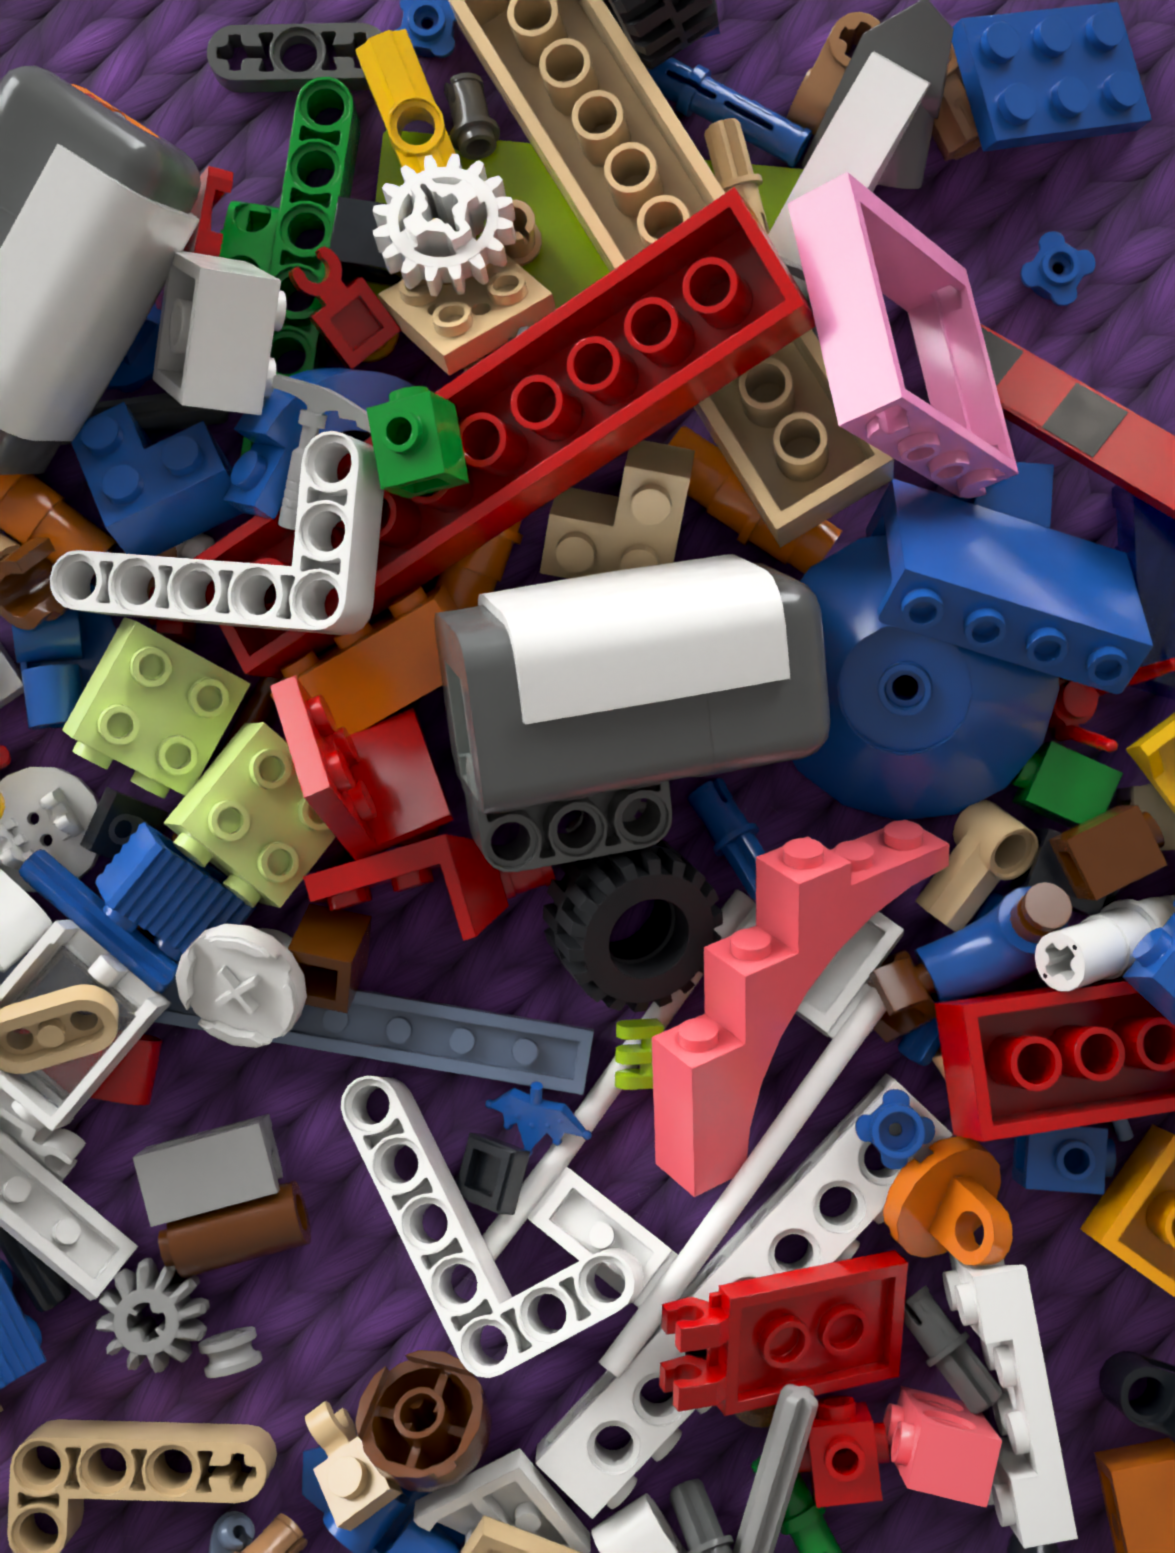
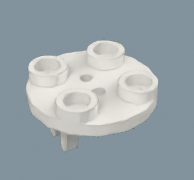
M28 767L9 774L0 781V792L5 798V810L0 819V869L24 891L37 892L22 879L19 869L25 860L39 849L47 851L79 880L95 866L100 855L90 852L82 847L80 843L97 809L99 800L97 795L81 778L60 768ZM33 813L39 815V822L35 825L30 820ZM48 834L53 839L50 846L44 844V837Z

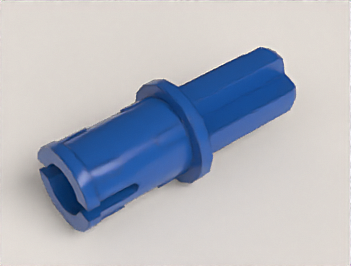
M717 778L713 783L709 781L693 791L688 797V802L694 808L699 818H701L715 842L712 848L715 855H725L750 898L756 900V857L765 853L755 837L759 832V827L756 823L748 822L732 798L733 796L726 787L724 780Z

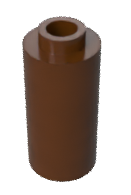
M291 1181L279 1184L280 1190L278 1193L168 1222L166 1225L167 1229L160 1230L158 1234L159 1249L165 1266H175L178 1274L182 1278L310 1244L311 1229L309 1216L298 1183Z

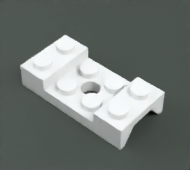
M949 1252L952 1270L943 1272L944 1289L951 1311L958 1310L963 1326L970 1325L980 1337L986 1366L989 1371L996 1370L1002 1390L1001 1397L993 1404V1411L1001 1436L1008 1435V1437L1001 1438L1002 1444L988 1505H995L1000 1525L1002 1527L1010 1526L1024 1548L1078 1539L1027 1268L1024 1265H1005L1004 1259L994 1265H965Z

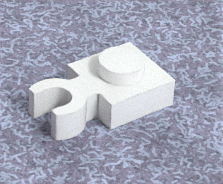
M0 1087V1131L62 1182L76 1165L77 1160L75 1158L86 1143L77 1134L66 1129L59 1128L51 1131L46 1126L43 1129L31 1126L15 1113L11 1107L15 1099Z

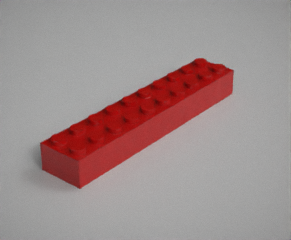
M735 187L435 392V394L455 404L469 483L408 499L384 490L374 602L370 619L387 609V606L405 592L417 586H422L816 327L811 306L755 213ZM372 437L363 441L373 446ZM350 453L343 456L338 464L337 478L339 481L343 480L350 472L352 465ZM280 510L274 520L254 516L193 559L292 566L295 530L278 525ZM343 520L338 522L332 530L331 545L333 549L339 547L344 539L345 524ZM213 579L207 585L205 591V600L208 605L212 602L215 595ZM271 584L265 593L264 604L267 612L275 604L276 588L274 584ZM335 587L327 594L324 603L328 618L334 614L339 603L338 592ZM219 625L241 668L247 675L280 679L283 677L280 668L311 649L317 655L335 643L333 639L335 635Z

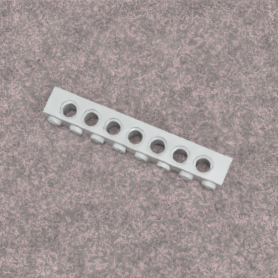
M885 1074L703 1267L678 1300L692 1296L709 1302V1293L717 1292L719 1285L851 1259L860 1245V1242L856 1240L857 1236L872 1220L877 1224L884 1222L883 1209L888 1191L901 1170L889 1169L887 1167L882 1170L866 1168L864 1154L871 1142L860 1140L855 1131L857 1119L863 1114L874 1112L882 1104L883 1095L888 1090L899 1089L907 1093L910 1098V1106L919 1116L931 1119L935 1126L933 1140L928 1144H923L914 1155L908 1157V1162L915 1158L921 1163L927 1156L933 1153L928 1148L931 1144L941 1139L950 1138L953 1134L901 1084L888 1074ZM891 1124L889 1127L890 1134L898 1135L901 1132L900 1124ZM837 1186L849 1189L851 1192V1204L846 1212L836 1217L826 1216L820 1212V1199L828 1189ZM790 1234H798L808 1240V1248L805 1255L799 1261L784 1263L775 1258V1247L783 1237ZM661 1323L620 1378H617L607 1370L537 1444L535 1464L592 1519L605 1505L610 1509H614L627 1498L637 1483V1478L634 1474L650 1457L657 1462L673 1449L682 1435V1431L678 1427L695 1410L678 1412L673 1406V1396L663 1403H652L647 1401L640 1393L646 1382L653 1378H659L660 1362L688 1354L695 1356L690 1352L680 1353L675 1347V1334L666 1335L661 1328ZM695 1356L706 1360V1356ZM710 1406V1407H704V1408H698V1409H696V1410H697L700 1414H703V1413H705L707 1410H709L712 1406ZM619 1426L629 1432L631 1439L625 1447L619 1450H608L597 1442L596 1436L606 1427Z

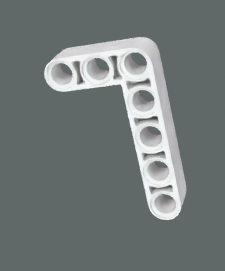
M336 431L322 432L312 438L306 446L301 463L292 566L76 550L67 552L59 557L52 567L50 575L51 591L55 599L63 607L104 615L333 635L354 634L361 630L369 621L374 602L384 490L380 486L374 448L370 444ZM350 453L352 461L350 472L343 480L339 481L337 478L338 464L343 456ZM343 520L345 524L344 539L339 547L333 549L331 545L332 530L338 522ZM96 573L97 583L95 590L91 594L90 583L92 576ZM154 576L155 590L149 600L147 587L150 579ZM213 579L215 595L208 606L205 601V591L207 585ZM274 584L276 600L273 607L267 612L264 597L269 586ZM335 587L338 592L339 603L334 614L328 618L324 603L327 594Z
M368 1075L355 1079L347 1086L341 1101L343 1119L460 1361L469 1372L478 1377L485 1378L501 1375L620 1311L639 1296L643 1288L644 1279L641 1264L633 1254L624 1249L610 1248L592 1254L512 1297L407 1086L395 1078ZM377 1088L384 1090L390 1102L389 1112L380 1123L372 1121L366 1109L369 1095ZM405 1145L413 1149L417 1154L419 1162L415 1176L408 1182L399 1177L394 1167L395 1156L398 1150ZM432 1204L440 1207L445 1212L448 1220L447 1231L439 1241L429 1237L424 1231L422 1224L423 1215ZM602 1262L613 1263L624 1274L625 1289L621 1297L617 1299L607 1298L596 1288L594 1281L595 1272ZM459 1264L471 1268L476 1275L478 1282L477 1291L471 1300L459 1297L453 1290L451 1284L452 1273ZM544 1294H553L560 1298L565 1305L567 1312L566 1321L559 1330L548 1328L539 1319L537 1312L538 1302ZM487 1325L497 1327L506 1336L508 1348L504 1359L501 1361L493 1360L482 1350L480 1343L481 1333Z

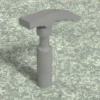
M278 374L273 378L272 388L290 393L307 405V409L300 410L298 423L303 426L299 446L292 451L287 475L288 479L286 480V488L278 520L279 526L295 530L302 457L311 439L319 434V429H325L327 420L325 412L338 411L339 418L356 421L357 427L370 432L367 411L331 389Z

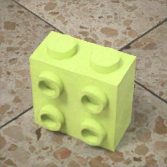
M124 617L62 731L77 740L72 752L107 770L113 759L134 769L135 772L130 781L161 798H166L170 788L186 796L200 778L250 683L141 623Z
M264 722L244 723L164 822L166 826L179 835L173 842V845L181 853L201 867H205L209 861L228 876L222 885L252 908L258 902L281 908L303 880V876L307 875L336 837L304 799L287 742Z

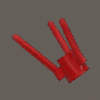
M1175 657L1138 668L1126 687L1175 671ZM1059 677L1060 689L1048 725L1049 728L1055 729L1056 739L1058 741L1074 740L1107 752L1116 751L1118 744L1115 740L1079 727L1080 724H1084L1093 717L1097 709L1098 697L1110 692Z

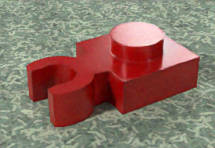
M320 247L315 253L324 264L326 270L321 282L313 283L309 281L299 267L292 269L289 272V277L293 286L299 292L307 296L316 297L322 306L308 316V318L346 369H353L398 334L401 329L363 277H359L347 287L341 280L342 266L339 258L328 247Z

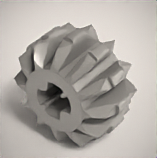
M152 1258L143 1259L138 1264L136 1274L127 1268L119 1271L114 1276L117 1289H107L99 1298V1303L110 1313L102 1316L96 1322V1330L115 1332L116 1335L106 1347L107 1354H117L125 1347L130 1351L127 1358L128 1370H136L147 1356L150 1366L155 1373L165 1370L169 1364L170 1356L180 1362L187 1360L192 1354L189 1341H200L207 1332V1327L196 1317L205 1314L210 1308L209 1300L190 1298L189 1295L199 1285V1276H190L181 1284L176 1280L178 1272L175 1266H164L159 1275L157 1266ZM149 1303L153 1313H163L165 1319L158 1327L154 1317H143L142 1310Z

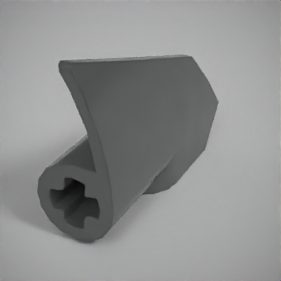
M919 0L863 33L802 162L803 168L807 165L869 56L875 51L931 83L877 184L903 189H919L922 187L934 119H938L954 32V28L930 0Z

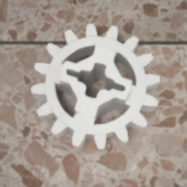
M452 154L446 167H437L432 155L425 156V171L416 174L413 169L405 165L400 168L404 180L403 185L400 187L389 183L383 185L382 190L387 205L382 204L373 207V215L378 227L373 230L374 239L379 253L383 255L387 270L390 274L401 271L407 288L413 289L424 279L427 282L431 296H438L443 283H452L458 295L465 294V279L473 276L478 282L485 285L489 282L486 266L491 263L495 266L504 267L507 263L504 245H512L516 242V234L512 222L516 217L512 198L506 197L503 180L499 175L487 180L484 163L479 160L472 164L468 170H464L461 166L459 154ZM483 232L479 239L476 241V236Z

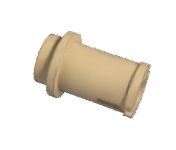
M516 199L512 200L516 217L512 221L516 242L512 245H504L505 253L520 266H525L539 255L542 246L541 233L535 224V215L531 207L525 202Z

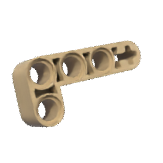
M67 1419L47 1421L39 1426L18 1447L12 1456L7 1530L9 1546L14 1553H60L81 1526L84 1514V1499L214 1503L248 1501L260 1492L275 1465L277 1456L275 1442L264 1429L249 1424ZM37 1446H46L53 1449L60 1458L61 1469L54 1470L41 1464L37 1456ZM108 1447L120 1452L126 1461L127 1469L115 1471L108 1468L101 1459V1449ZM174 1449L186 1454L191 1461L192 1471L187 1473L175 1472L166 1463L164 1452ZM236 1453L244 1454L245 1465L253 1467L250 1473L241 1472L242 1466L240 1461L232 1460ZM209 1466H216L212 1473L208 1472ZM41 1512L51 1516L58 1526V1534H47L40 1530L35 1523L34 1513Z

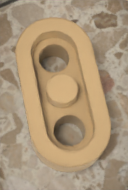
M81 984L1 1008L0 1070L13 1074H25L104 1050L113 1042L117 1034L119 1008L115 998L103 988L95 985ZM77 1011H89L93 1014L82 1015L77 1013ZM24 1028L30 1031V1033L18 1034L14 1030Z

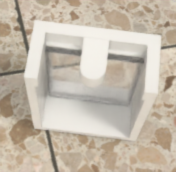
M72 920L55 921L0 985V1009L14 1003L81 984L95 985L105 989L115 998L118 1004L117 1034L113 1042L104 1050L25 1074H13L0 1070V1087L15 1099L11 1104L15 1113L31 1126L37 1129H43L46 1126L51 1131L70 1124L76 1113L153 1022L171 1004L159 992L153 991ZM77 1011V1013L82 1015L93 1014L89 1011ZM24 1028L14 1030L18 1034L30 1033V1031Z

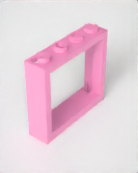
M848 172L788 203L839 426L960 498H975L986 495L985 487L1019 474L966 269ZM883 294L908 312L930 405L905 389Z

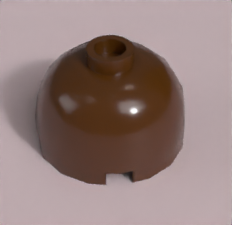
M418 1350L405 1355L408 1361L396 1365L390 1371L385 1366L373 1376L360 1397L355 1424L357 1435L362 1441L364 1453L381 1476L408 1491L435 1492L457 1484L477 1466L488 1447L492 1420L482 1385L473 1373L465 1368L460 1359L443 1351Z

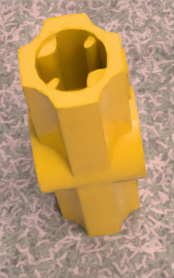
M387 30L368 38L363 45L355 49V53L401 167L406 165L418 174L425 171L424 160L425 156L432 155L437 167H446L450 156L456 154L446 130L443 114L435 103L407 30ZM412 121H426L434 127V134L429 141L421 145H411L402 140V130Z

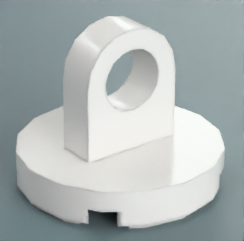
M222 924L205 930L181 955L176 971L178 995L184 1007L188 1010L192 1006L194 1012L201 1017L198 1025L210 1035L231 1045L257 1048L270 1044L274 1038L284 1036L293 1028L301 1016L307 998L304 974L293 954L288 950L292 938L278 930L268 928L256 929L248 925Z

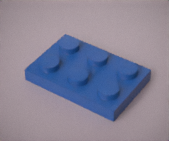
M1118 2L961 18L953 26L952 44L983 152L1138 131L1152 120Z

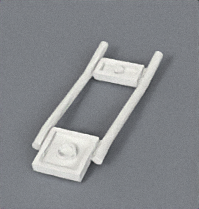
M736 889L721 908L723 924L714 928V930L722 937V940L738 930L755 926V902L746 894ZM880 912L873 915L836 953L808 990L795 1012L796 1015L823 1035L832 1039L679 1255L567 1167L586 1141L583 1137L567 1133L561 1138L562 1143L559 1146L551 1145L522 1183L515 1214H499L482 1237L494 1261L527 1218L579 1261L610 1248L624 1249L634 1255L641 1264L644 1274L643 1288L639 1296L632 1302L638 1307V1310L599 1361L604 1368L617 1378L622 1376L660 1325L662 1304L676 1301L680 1298L852 1056L887 1011L876 988L869 986L867 983L871 979L869 974L882 965L904 935V929ZM699 971L691 979L695 986L704 975ZM694 987L686 994L680 989L671 994L673 1002L665 1006L659 1007L653 1001L641 1019L657 1018L664 1025L665 1030ZM641 1039L626 1040L623 1045L641 1044ZM614 1056L574 1113L586 1130L593 1131L622 1090L615 1087V1072L622 1069H637L639 1065L619 1064L615 1061ZM602 1262L595 1274L622 1295L625 1289L623 1272L613 1263Z

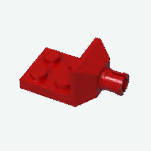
M295 675L270 686L304 799L355 861L396 844L403 847L433 838L439 826L454 820L418 715L413 708L350 735L344 726L337 729L333 715L323 696L320 694L312 698Z
M448 834L303 876L310 902L327 901L330 911L373 900L370 888L391 882L394 892H401L434 882L431 870L441 867L463 941L478 936L509 906L507 899L514 898L517 894L544 885L548 887L552 879L555 880L552 866L520 872H503L493 868L481 853L474 839Z

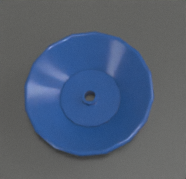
M886 534L859 538L811 566L800 580V582L808 585L814 592L821 608L831 724L828 739L818 752L802 759L792 760V762L802 775L847 807L898 821L955 815L965 810L969 805L978 803L1005 789L1044 742L1060 689L1059 677L881 623L878 619L877 609L892 581ZM901 675L912 676L917 681L919 689L911 696L900 695L894 688L895 679Z

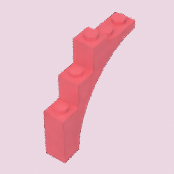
M904 819L890 822L884 828L855 840L841 842L833 849H828L819 841L807 836L792 839L786 842L784 846L756 857V925L738 930L731 936L704 947L705 1014L688 1019L680 1025L652 1037L656 1165L693 1197L734 1178L748 1157L750 1127L761 1084L780 1038L808 990L836 953L873 915L911 886L949 866V843L924 830L919 824Z

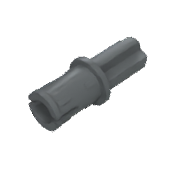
M925 1285L905 1300L904 1323L930 1357L925 1362L928 1367L936 1365L968 1410L973 1414L981 1413L998 1401L1002 1395V1390L967 1344L966 1340L970 1337L968 1332L959 1333L930 1294L929 1288Z
M692 1479L672 1488L669 1499L690 1550L687 1553H732L730 1546L734 1543L731 1535H723L703 1482L699 1479Z

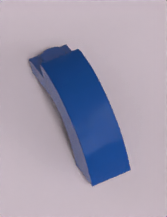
M318 368L289 376L331 389L367 411L366 408L389 402L388 395L391 392L414 386L403 379L389 374L343 368ZM274 388L269 398L264 397L261 415L246 413L242 415L234 430L253 442V445L249 451L238 459L232 469L230 476L231 485L223 498L225 502L245 514L273 520L276 518L282 506L292 451L299 446L303 425L299 424L298 420L300 410L307 409L305 402L290 393ZM326 411L325 429H319V434L328 431L346 432L360 441H365L371 437L370 432L357 427L356 421L339 418L338 411Z

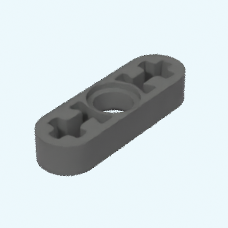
M367 23L229 25L221 28L211 37L207 46V59L217 81L224 88L233 92H297L308 81L317 77H332L340 80L348 87L349 91L370 90L363 70L355 68L353 58L350 57L356 56L355 49L357 46L363 45L368 38L382 32L375 26ZM300 43L312 46L317 51V59L310 69L304 72H293L283 65V56L291 46ZM328 44H333L337 57H333L336 70H329L330 60L326 49ZM270 45L269 54L274 70L267 72L262 59H267L264 46ZM243 47L248 58L242 61L241 70L232 71L228 61L224 59L233 58L234 48Z

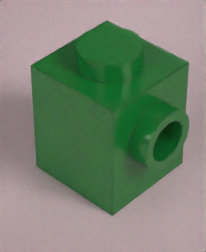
M411 386L391 392L388 395L389 402L366 408L381 489L408 499L469 483L454 403L429 391V388L425 386Z

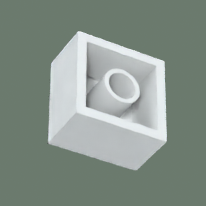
M186 251L175 252L172 266L165 281L153 380L184 406L261 415L264 397L269 398L274 391L272 383L276 375V363L274 358L270 357L274 331L279 332L281 330L286 315V296L284 291H280L281 280L246 261Z

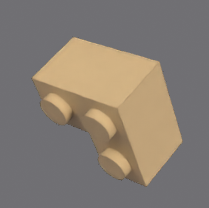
M642 440L628 451L619 497L576 488H569L555 497L548 519L540 573L571 579L611 571L673 563L695 450Z

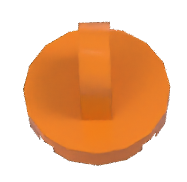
M960 1136L938 1140L928 1147L933 1153L927 1156L921 1163L913 1158L900 1170L888 1191L883 1209L884 1223L890 1228L891 1233L889 1234L910 1255L927 1258L949 1251L957 1260L965 1265H994L1002 1261L1007 1255L1013 1239L1012 1223L1009 1214L997 1200L1001 1186L1000 1165L992 1154L976 1140ZM983 1224L984 1238L979 1247L973 1232Z

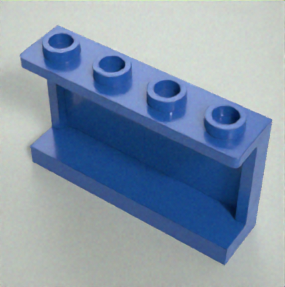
M897 479L890 481L865 529L866 537L886 534L892 581L877 609L878 619L883 624L1113 694H1120L1124 691L1153 648L1127 553L1045 528Z

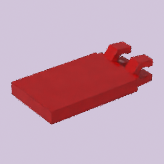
M892 1250L719 1285L717 1292L709 1293V1302L691 1296L662 1304L661 1328L666 1335L675 1334V1347L679 1352L707 1349V1356L705 1360L688 1354L660 1362V1388L664 1393L673 1392V1406L678 1412L717 1405L723 1415L728 1416L777 1405L780 1391L787 1384L799 1387L805 1385L814 1391V1396L899 1377L908 1262L898 1252Z

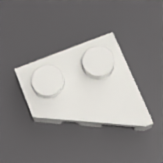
M520 1448L466 1475L457 1484L432 1492L415 1501L413 1521L419 1527L430 1531L438 1522L464 1534L465 1544L483 1515L576 1551L582 1553L591 1552L590 1532Z

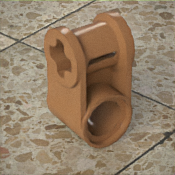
M854 12L848 13L836 22L813 68H810L804 77L786 119L803 128H809L812 130V135L815 136L851 60L845 53H848L853 45H858L863 33L880 24L879 20L871 14Z

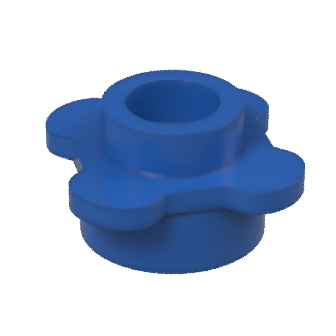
M400 0L403 18L401 27L395 31L407 30L415 53L427 58H445L452 54L455 49L453 26L457 20L449 1ZM429 19L433 21V26L430 29L423 28L422 23L424 20Z
M1055 231L1047 232L1038 241L1039 251L1033 261L1025 263L1021 268L1020 279L1024 286L1032 288L1038 296L1052 300L1057 306H1068L1077 298L1076 287L1081 279L1094 271L1095 258L1090 251H1078L1065 243L1061 233ZM1060 264L1063 267V273H1054L1052 266Z
M891 1089L885 1092L882 1104L871 1114L861 1115L855 1124L858 1138L864 1142H871L881 1153V1162L889 1169L903 1168L908 1162V1157L914 1155L923 1144L930 1143L935 1136L933 1121L928 1117L919 1116L910 1106L908 1094L899 1089ZM891 1124H900L901 1132L898 1135L890 1134L889 1127Z

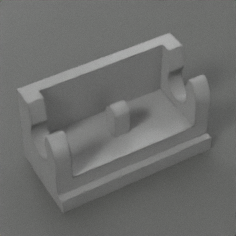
M269 1114L147 1146L132 1157L151 1227L278 1193L280 1190L278 1179L283 1178L282 1166Z

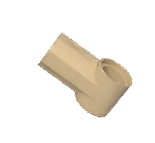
M988 800L969 805L959 815L953 830L954 842L957 846L949 855V866L935 873L915 901L928 913L955 932L967 925L1000 880H1011L1024 874L1031 867L1039 848L1037 836L1033 831L997 804Z

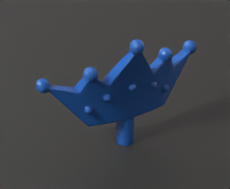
M541 1082L531 1083L530 1094L512 1088L494 1100L488 1099L485 1102L486 1108H493L503 1113L504 1128L506 1130L512 1129L513 1124L517 1123L524 1149L530 1151V1156L533 1154L532 1148L546 1133L552 1137L555 1146H559L562 1143L561 1138L565 1133L583 1137L585 1140H589L592 1137L591 1132L584 1128L566 1104L542 1099L543 1084Z

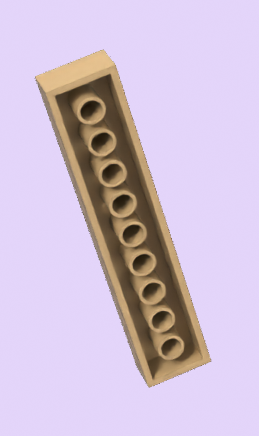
M448 0L464 37L610 272L725 194L603 0ZM812 329L694 406L695 411L780 548L893 480L894 458L839 426L820 342Z

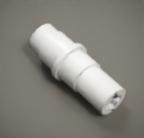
M1175 895L1150 897L1139 901L1133 899L1117 900L1104 907L1100 913L1086 918L1081 923L1050 932L1043 936L1037 944L1035 951L1036 968L1041 978L1053 989L1072 991L1100 980H1112L1123 976L1136 960L1132 954L1137 944L1152 930L1159 927L1162 928L1175 912V907L1173 906Z

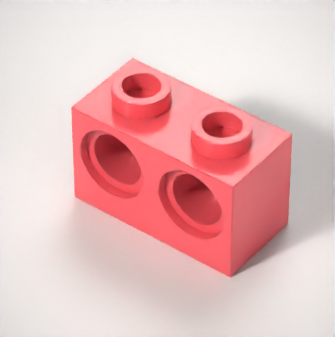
M901 1386L897 1405L888 1404L883 1422L886 1429L891 1461L898 1469L907 1489L987 1508L1002 1444L1001 1438L982 1412L978 1414L971 1413L962 1400Z

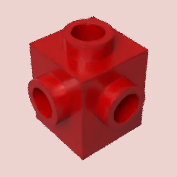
M830 1396L819 1399L818 1409L798 1473L809 1472L816 1507L883 1501L878 1464L890 1463L884 1422L873 1423L866 1402L855 1403L853 1397Z

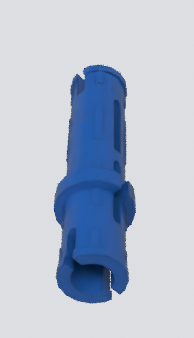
M673 57L652 70L646 68L663 96L676 103L677 112L687 117L695 113L711 123L736 118L741 124L745 141L786 162L792 168L796 167L811 140L812 130L807 127H801L762 106L757 101L751 100L712 79L711 70L700 64L693 69Z

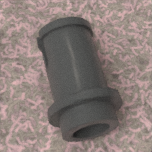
M469 72L460 73L450 78L451 84L446 82L444 85V94L449 104L454 125L450 132V140L453 147L460 151L464 158L470 160L483 159L495 151L497 147L496 142L500 137V129L496 120L490 117L484 94V83L481 77Z

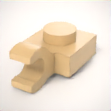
M324 1401L305 1416V1421L311 1435L328 1456V1459L313 1470L337 1527L352 1531L402 1494L400 1486L381 1476L364 1453L362 1441L357 1436L353 1420L346 1409L342 1408L334 1414L330 1403Z

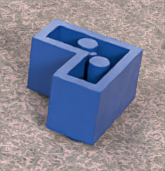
M122 402L87 419L79 433L71 441L105 528L126 554L156 556L242 514V512L223 500L231 485L232 467L204 421L153 445L125 402Z

